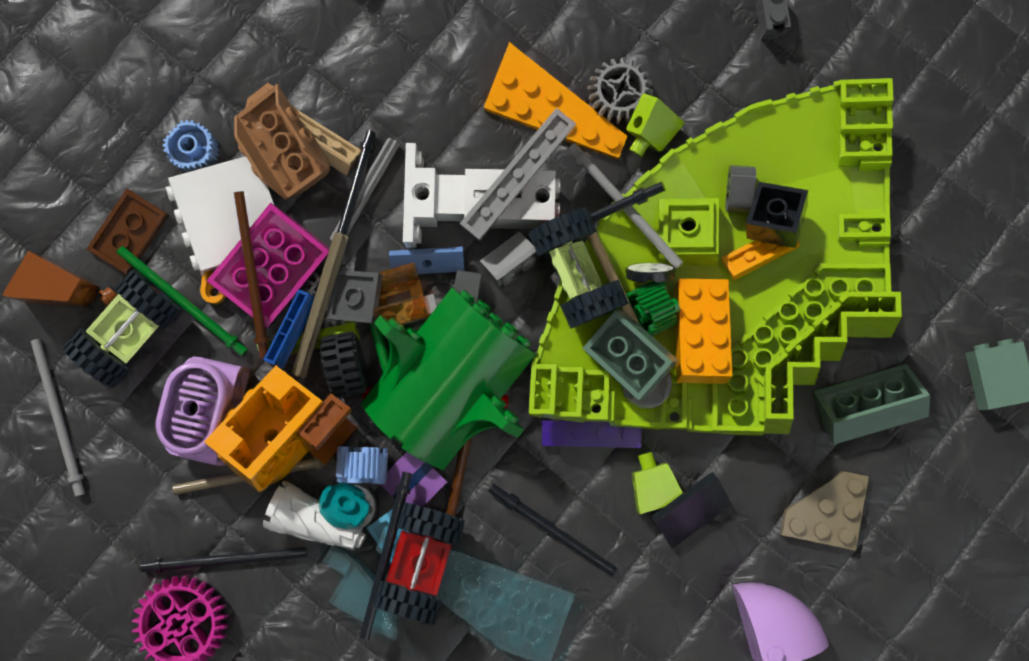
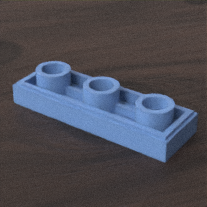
M463 246L389 251L391 276L457 272V270L465 271Z

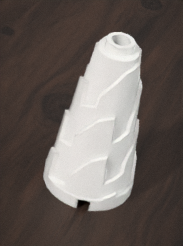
M287 481L282 482L284 488L281 486L277 488L265 515L271 517L270 522L263 520V528L305 540L317 541L331 546H340L349 550H354L356 547L360 549L366 534L362 533L363 528L360 526L354 529L334 527L320 514L318 499L304 493L300 488Z

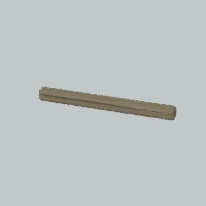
M335 232L293 366L292 374L297 377L305 378L309 369L349 239L347 235Z

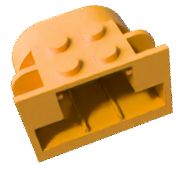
M275 366L254 389L246 392L243 401L226 414L225 420L204 443L215 451L218 458L227 464L233 472L258 492H261L270 484H274L286 477L306 455L307 451L297 431L323 402L278 366Z

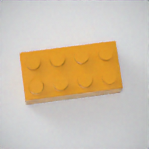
M679 278L674 287V298L678 301L680 312L676 313L677 323L675 325L676 358L679 360L676 364V383L727 384L732 377L729 281L726 279Z

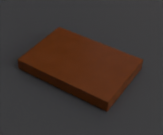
M126 188L86 250L127 275L132 269L134 270V267L116 253L117 250L124 246L138 259H141L169 217V214Z

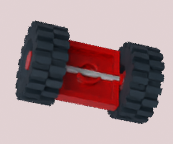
M404 503L397 528L402 530L386 579L387 582L380 581L372 607L412 620L435 625L442 599L432 595L437 596L451 546L459 545L465 520L430 508Z

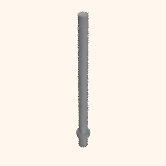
M576 143L568 148L569 152L577 159L576 163L579 166L582 165L615 202L625 198L589 159L590 155L587 152H583ZM633 206L623 209L627 216L675 269L684 263Z
M35 339L30 342L68 470L69 478L67 480L68 483L72 484L75 497L85 494L82 484L83 474H80L41 339Z

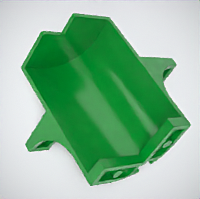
M453 287L418 331L410 327L406 330L394 318L388 320L381 315L378 317L374 324L388 338L390 356L382 377L361 402L363 409L390 439L395 438L396 441L402 444L401 448L414 457L441 470H444L461 447L479 432L500 428L517 438L521 435L524 429L517 422L519 418L513 412L504 408L506 403L501 398L536 356V353L529 347L531 342L522 335L518 336L519 330L509 322L503 324V320L499 316L489 312L491 308L480 299L476 302L474 301L475 298L466 290L459 292Z

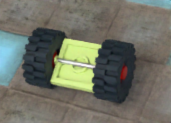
M586 207L551 219L549 222L541 224V226L534 228V230L528 233L539 257L551 255L552 263L560 275L564 290L570 299L573 298L560 305L570 329L629 303L619 280L605 285L601 283L583 242V239L597 232Z
M133 269L115 288L118 295L87 330L79 329L62 348L63 352L68 355V358L75 362V365L82 368L85 373L90 374L95 380H99L100 383L106 384L110 388H114L130 370L131 367L128 361L160 326L166 329L182 310L174 300L145 276H142Z

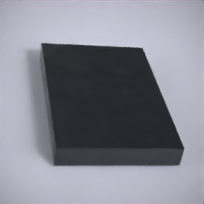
M711 472L655 513L652 519L673 549L732 504L718 477Z

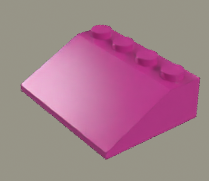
M272 203L265 208L250 227L266 329L275 322L296 296L298 289H302L307 280L311 278L325 261L330 249L314 234ZM240 239L207 281L253 317Z

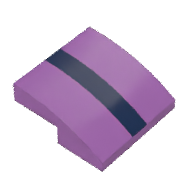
M406 452L387 472L385 484L380 485L396 499L397 491L395 489L396 485L399 486L402 472L412 473L409 485L411 492L407 494L405 503L424 507L448 481L433 466Z

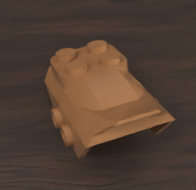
M267 83L247 98L245 109L234 117V137L239 144L240 152L251 163L253 173L286 200L306 191L323 179L330 171V164L310 130L304 127L300 121L299 112L289 103L278 83L275 86Z

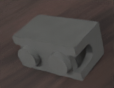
M755 0L761 40L785 37L791 28L787 0ZM778 25V29L773 30V26Z

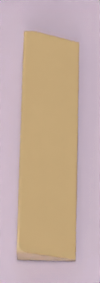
M297 110L300 114V121L304 127L310 130L327 157L330 166L348 175L357 163L361 150Z

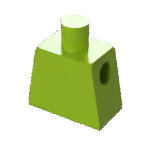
M643 93L627 126V131L636 138L629 150L638 157H642L647 148L660 152L682 128L685 122L659 98Z
M652 452L638 456L642 470L632 473L637 513L643 514L663 508L683 493L668 463L656 465Z

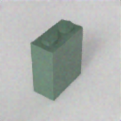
M1013 339L997 341L998 346L990 348L989 343L973 346L974 351L965 353L978 410H989L1029 402V362L1024 341L1014 343Z

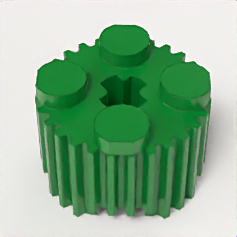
M651 281L626 293L641 327L651 336L676 325V313L680 312L679 303L675 298L670 299L665 282Z

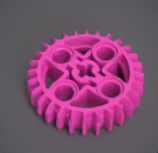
M187 575L181 578V582L179 576H174L171 578V582L169 579H164L161 581L162 585L160 583L154 584L152 586L154 591L147 590L144 593L147 598H142L138 601L143 607L134 610L135 613L140 615V617L132 620L133 623L139 624V627L133 629L132 633H139L140 637L134 640V643L142 642L143 644L138 652L148 651L145 660L154 657V661H208L207 656L213 657L216 654L213 648L219 649L222 646L217 639L222 640L226 637V634L220 632V630L228 627V624L221 623V620L228 617V614H221L220 610L226 607V604L218 605L217 603L222 596H212L215 590L214 587L205 590L207 581L202 582L198 586V577L193 578L189 583V576ZM178 591L191 592L197 595L198 598L186 605ZM164 596L170 598V608L163 605L162 599ZM200 602L206 606L205 615L200 614L197 610V605ZM153 609L161 622L150 629V615ZM175 610H178V611H179V612H177V613H175V614H173V615H171V616H170V614H169V613H171V612H173V611H175ZM211 617L212 627L210 635L207 637L199 624ZM181 619H185L184 624L176 628L177 623ZM189 631L192 632V633H190L189 635H187V636H185V637L183 636L185 633H187V632H189ZM156 632L163 635L162 644L155 640ZM190 639H195L198 642V650H193L190 647ZM174 642L183 656L169 654L163 648Z

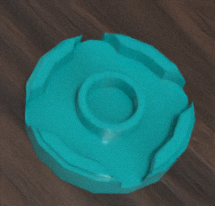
M341 482L333 486L331 484L325 488L320 496L318 506L320 514L334 527L354 529L362 525L367 518L370 504L364 498L365 494L362 490L352 484Z

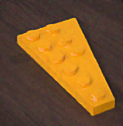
M509 42L485 102L484 110L538 130L557 108L576 123V127L565 138V141L573 144L576 143L578 146L618 160L627 135L607 121L606 118L600 117L597 111Z

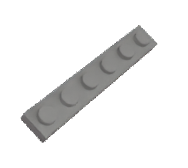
M556 108L460 222V226L480 241L576 127V123Z

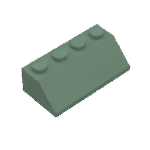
M907 364L813 391L824 429L834 445L929 417L930 395Z

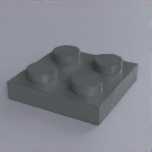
M339 270L329 300L326 319L374 324L377 320L383 275L373 272Z

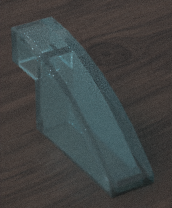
M336 545L331 546L323 563L344 576L329 603L363 622L375 576L349 550ZM377 609L372 628L395 641L400 632L395 614Z

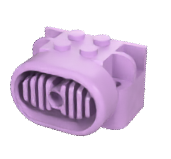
M195 356L189 358L185 364L177 367L166 380L156 417V432L166 450L172 455L216 466L227 465L218 458L215 451L208 447L204 441L225 420L226 414L243 401L251 369ZM196 402L198 411L195 415H192L190 407L192 403Z

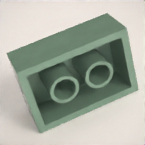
M615 310L583 347L591 357L638 400L647 398L679 361L624 310Z

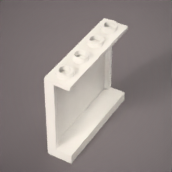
M246 156L168 178L169 186L165 187L170 202L175 201L178 209L173 211L178 225L183 223L186 231L182 233L186 248L191 246L194 255L190 256L194 271L199 269L201 276H205L206 271L217 268L241 239L233 192L244 191L249 227L252 226L270 203L274 205L267 185L253 173L252 165Z

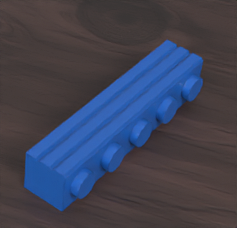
M298 289L263 359L264 361L281 369L284 368L308 321L315 298L313 295Z

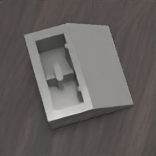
M518 232L481 259L480 265L497 287L502 284L506 287L516 279L515 276L519 271L523 270L526 272L536 264L537 252L534 245Z

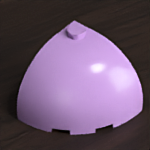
M750 582L732 585L754 661H802L828 648L829 642L821 623L813 612L792 594L763 583Z

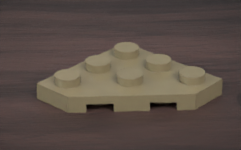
M841 471L834 478L805 495L803 499L784 510L780 535L856 551L869 476Z

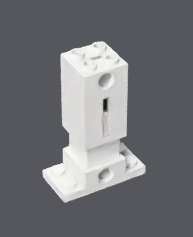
M406 143L403 243L406 249H417V244L422 243V229L420 227H437V221L461 222L504 170L465 169V175H437L435 168H424V157H422V151H418L416 143ZM539 170L491 228L534 229L545 222H549L551 219L559 217L560 203H555V199H559L560 178H555L556 171ZM422 196H429L425 200H419ZM544 198L547 202L540 203L537 199Z

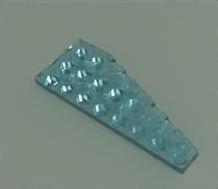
M387 525L384 526L376 547V551L380 554L388 529ZM401 530L397 531L393 551L390 558L391 563L401 534ZM450 549L437 596H433L441 598L444 605L467 621L501 650L531 661H551L575 594L574 592Z

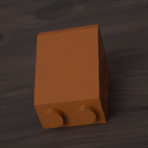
M28 251L2 295L29 304L87 307L88 304L95 300L96 290L99 286L48 258Z

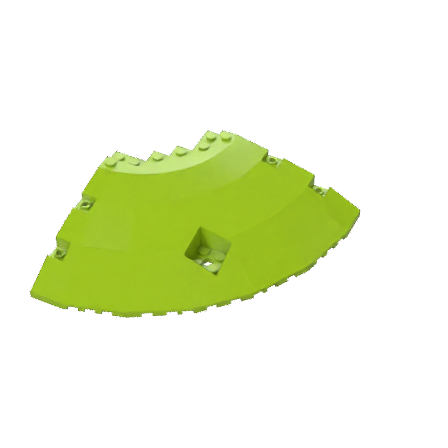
M893 78L838 80L833 82L831 86L823 88L816 86L810 88L809 92L798 95L794 92L786 95V98L776 101L769 99L752 104L735 113L734 117L722 123L720 121L706 129L704 134L694 139L691 137L682 146L674 150L671 149L659 160L660 163L651 171L648 170L634 183V186L626 194H622L624 197H628L639 188L643 187L646 189L661 181L665 186L666 191L648 198V202L632 206L684 262L676 269L675 278L665 282L670 299L674 298V287L679 278L726 279L729 281L732 377L727 384L676 383L675 365L669 372L672 378V387L666 401L660 406L651 409L639 408L631 404L624 396L622 384L583 349L615 310L570 329L560 305L573 298H569L560 279L554 296V304L551 312L548 314L544 333L539 340L540 345L536 357L533 358L531 364L529 415L583 423L584 421L609 422L610 426L657 430L677 429L687 430V432L732 435L790 434L793 423V385H815L820 370V361H840L847 344V337L892 338L902 318L901 292H891L889 246L891 237L890 166L892 163ZM875 146H879L882 148V150L875 151L873 148ZM730 165L756 167L755 191L758 182L808 190V207L798 239L800 242L799 248L733 280L723 265L721 257L755 240L747 239L746 221L749 213L726 212L728 170ZM623 210L598 221L597 234L625 293L654 281L636 282L628 280L625 273L627 266L641 263L672 265ZM685 221H693L696 224L692 231H685L681 226ZM878 226L881 231L875 232L872 230V227ZM587 238L584 244L602 285L608 284L609 281L589 238ZM675 326L652 336L676 357ZM594 406H600L601 411L593 413L592 409ZM676 413L679 415V419L672 421L670 420V415Z

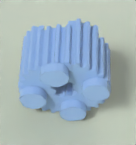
M186 120L185 123L180 121V124H177V128L173 127V131H169L170 135L163 139L165 142L163 144L165 148L163 151L167 154V158L184 173L217 164L216 161L218 159L216 157L219 156L217 152L220 151L217 139L200 123L196 124L193 120L191 122Z
M338 446L336 462L337 482L385 484L387 479V448Z

